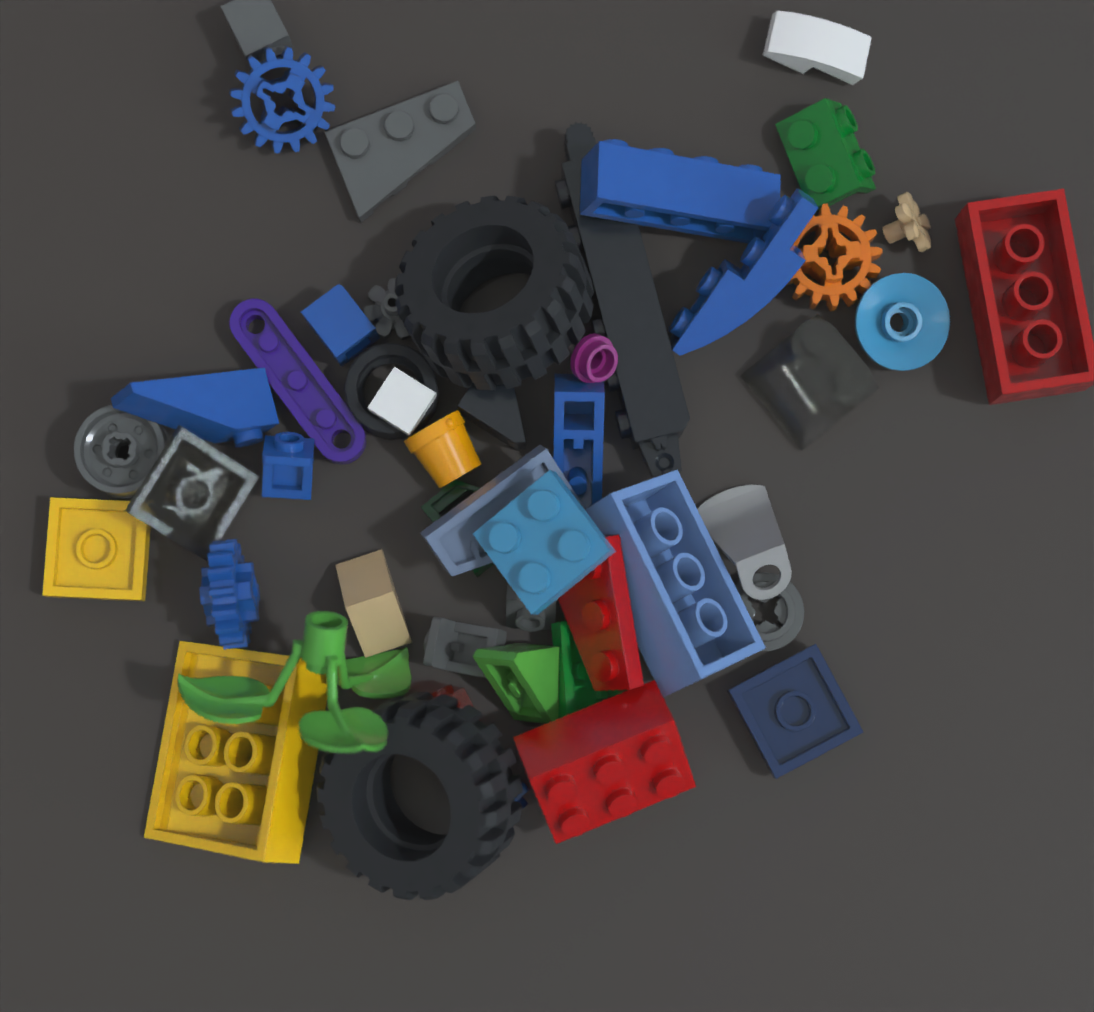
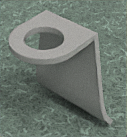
M749 484L727 489L709 498L697 508L714 544L736 566L741 586L748 596L759 600L770 599L780 594L788 586L792 575L791 566L765 486ZM774 565L779 568V577L772 585L761 588L753 584V575L760 567Z

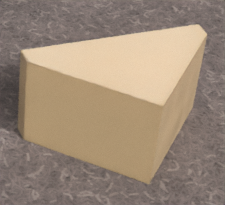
M381 549L336 564L344 605L365 658L413 643L383 550Z

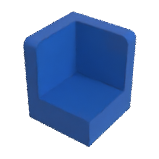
M340 284L334 286L301 311L307 324L341 367L380 339L374 325Z

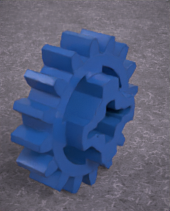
M290 46L284 47L281 57H276L270 47H266L264 61L259 62L252 55L247 57L252 68L249 73L236 70L235 76L243 84L241 88L230 89L229 95L239 99L241 104L232 108L231 113L233 117L245 116L246 120L239 129L243 135L255 130L257 133L254 144L259 148L269 139L272 141L274 153H280L283 142H289L294 152H299V139L305 137L312 144L317 142L316 136L313 133V129L316 126L328 130L330 125L322 118L323 111H335V105L324 100V95L332 92L334 87L331 83L319 82V79L326 72L323 66L319 65L311 70L308 68L311 59L308 53L304 52L298 60H294L293 51ZM278 67L288 68L282 77L272 80H266L261 77L263 73L270 69ZM306 78L313 89V107L304 102L301 91ZM266 88L271 92L276 91L282 94L286 88H289L290 98L301 110L298 111L293 107L282 106L279 111H275V102L263 89ZM251 92L261 98L264 110L259 122L251 110ZM297 119L303 123L298 128L290 131H276L279 130L282 123Z
M237 539L213 541L209 545V566L201 568L202 580L201 587H199L200 601L206 615V624L208 627L215 626L216 635L219 634V644L223 646L224 650L248 647V644L251 643V622L259 621L260 591L254 572V563L252 561L245 562L244 555H241V545L237 543Z

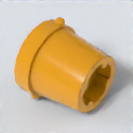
M459 410L439 419L404 441L410 453L415 454L439 488L481 465L464 426L466 422Z

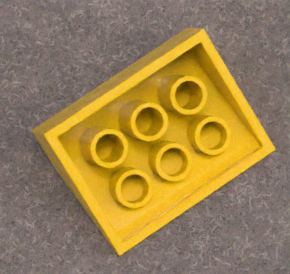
M179 641L144 838L260 862L299 864L319 750L301 738L299 734V721L307 713L325 711L327 703L326 674H316L306 668V662L300 658L275 704L271 707H262L260 719L240 724L213 722L195 713L185 703L177 684L178 674L190 678L215 676L248 677L263 683L270 692L290 656L236 648L224 650L222 646Z

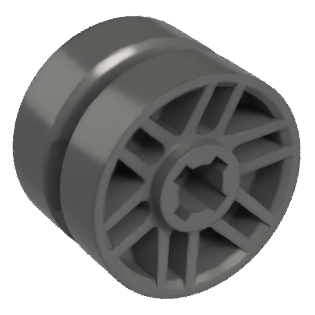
M108 405L93 412L80 426L74 442V458L81 475L95 488L121 501H141L160 492L171 479L176 465V448L171 435L161 424ZM128 447L130 457L124 460L122 450Z

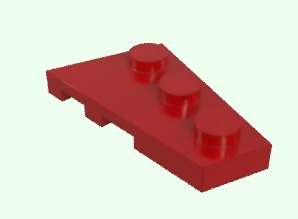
M620 535L605 536V538L616 552L558 598L594 691L630 690L644 686Z

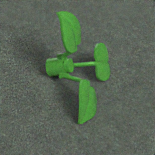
M316 611L306 616L303 641H293L292 653L270 692L258 680L241 676L190 678L178 674L177 684L185 703L203 718L226 724L253 722L261 718L262 707H271L275 704L297 662L302 657L309 671L316 674H326L329 711H313L305 714L299 721V734L301 738L313 747L330 752L350 753L358 752L362 749L365 751H379L385 747L388 731L386 724L376 713L366 708L354 707L340 710L337 702V685H340L343 689L352 688L357 695L365 698L385 699L404 695L409 691L412 679L409 668L408 648L405 647L367 658L361 656L345 659L347 619L338 613Z

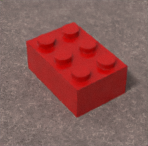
M655 680L513 737L556 844L580 836L587 831L626 817L638 810L675 797L682 792L696 787L674 718Z

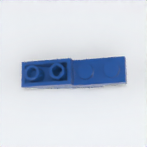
M796 188L790 198L786 195L781 197L769 215L768 220L772 222V225L763 238L754 237L745 248L740 258V262L744 264L741 269L724 259L718 269L711 266L706 271L696 288V292L700 295L690 309L686 307L681 308L668 329L672 333L670 337L672 351L678 355H683L727 335L759 312L789 283L806 261L802 251L793 244L818 210V206L812 197Z

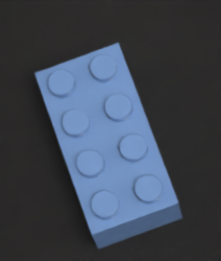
M678 469L610 493L585 509L604 536L620 535L637 645L663 698L766 648Z

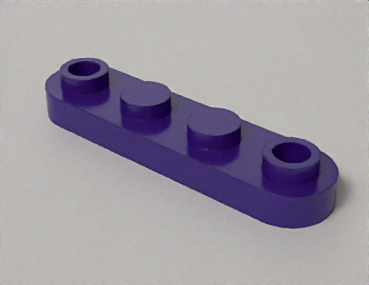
M248 299L239 303L230 316V329L233 336L257 368L265 367L269 384L310 438H315L314 444L322 455L330 462L341 465L357 460L363 454L367 442L366 433L362 425L357 422L348 406L276 310L268 302L261 299ZM257 319L265 321V327L262 332L258 334L249 332V325L252 321ZM339 433H348L351 436V442L346 448L340 449L334 446V438Z

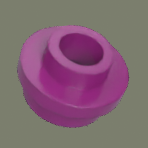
M600 334L587 335L577 343L572 352L570 361L572 373L576 378L585 383L603 382L615 372L618 364V354L608 338Z

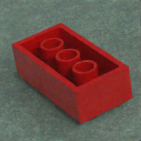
M1064 188L967 203L955 218L989 405L1085 391L1094 385V342Z

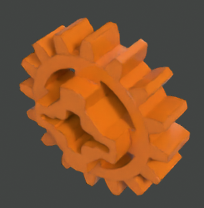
M822 204L818 216L815 217L813 215L793 244L798 248L800 241L807 234L813 231L816 232L814 243L812 245H804L800 249L806 261L787 284L794 283L797 287L792 296L795 301L804 294L810 296L809 308L815 309L820 300H826L829 311H835L840 298L849 307L854 305L857 300L855 290L864 294L871 286L867 278H877L881 271L879 266L871 263L879 259L883 253L882 248L870 246V243L878 234L877 231L874 229L864 232L860 228L865 219L862 214L853 221L848 219L847 206L843 205L837 215H832L828 204ZM839 231L847 235L852 241L850 242ZM825 246L831 258H838L832 269L831 265L828 264L827 258L820 257ZM859 266L857 275L851 281L842 285L843 271L853 270L854 267ZM804 273H808L819 282V285L808 279Z

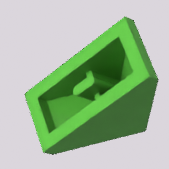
M514 643L476 649L472 657L514 720L547 724L558 719L559 646Z

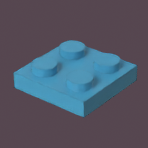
M552 470L546 472L473 533L531 615L541 613L616 552L557 472Z

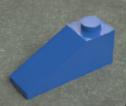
M265 367L131 382L111 397L112 406L115 409L212 443L234 441L235 447H246L262 442L264 440L263 434L279 424Z
M555 374L553 459L584 508L587 509L602 499L604 381L585 383L576 378L574 374Z

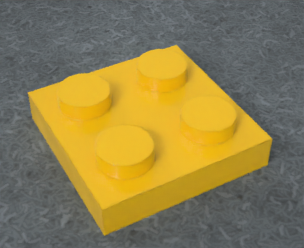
M50 497L42 596L145 602L152 504L142 501Z

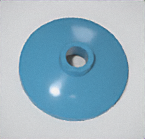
M897 273L877 280L864 292L856 309L855 331L861 348L871 360L887 369L905 371L926 365L940 353L949 335L950 313L947 302L933 283L919 275ZM895 313L899 314L903 319V327L898 332L894 331L890 325V319Z

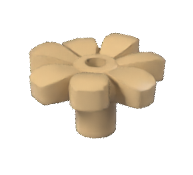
M909 192L897 196L899 205L895 207V213L898 220L883 226L886 240L892 244L907 237L909 241L915 242L919 252L930 249L931 238L927 230L931 226L926 214L919 215L920 209Z

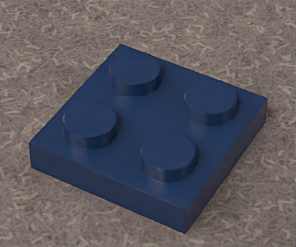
M816 644L727 690L774 779L787 774L864 732Z

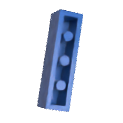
M609 139L599 141L582 159L580 215L749 244L756 236L762 239L772 225L768 218L774 206L780 200L781 175L764 172L761 167L756 165L731 166L721 164L713 157L699 156L688 158L674 155L673 151L666 148L645 150L629 147L628 143L622 140Z

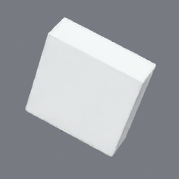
M394 367L367 408L371 413L410 437L437 395L436 392Z

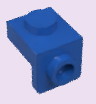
M281 432L275 436L265 435L262 453V497L311 500L315 438H304L301 434L295 432Z

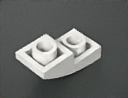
M777 10L771 17L763 56L802 74L814 67L854 85L864 77L872 37L825 19Z

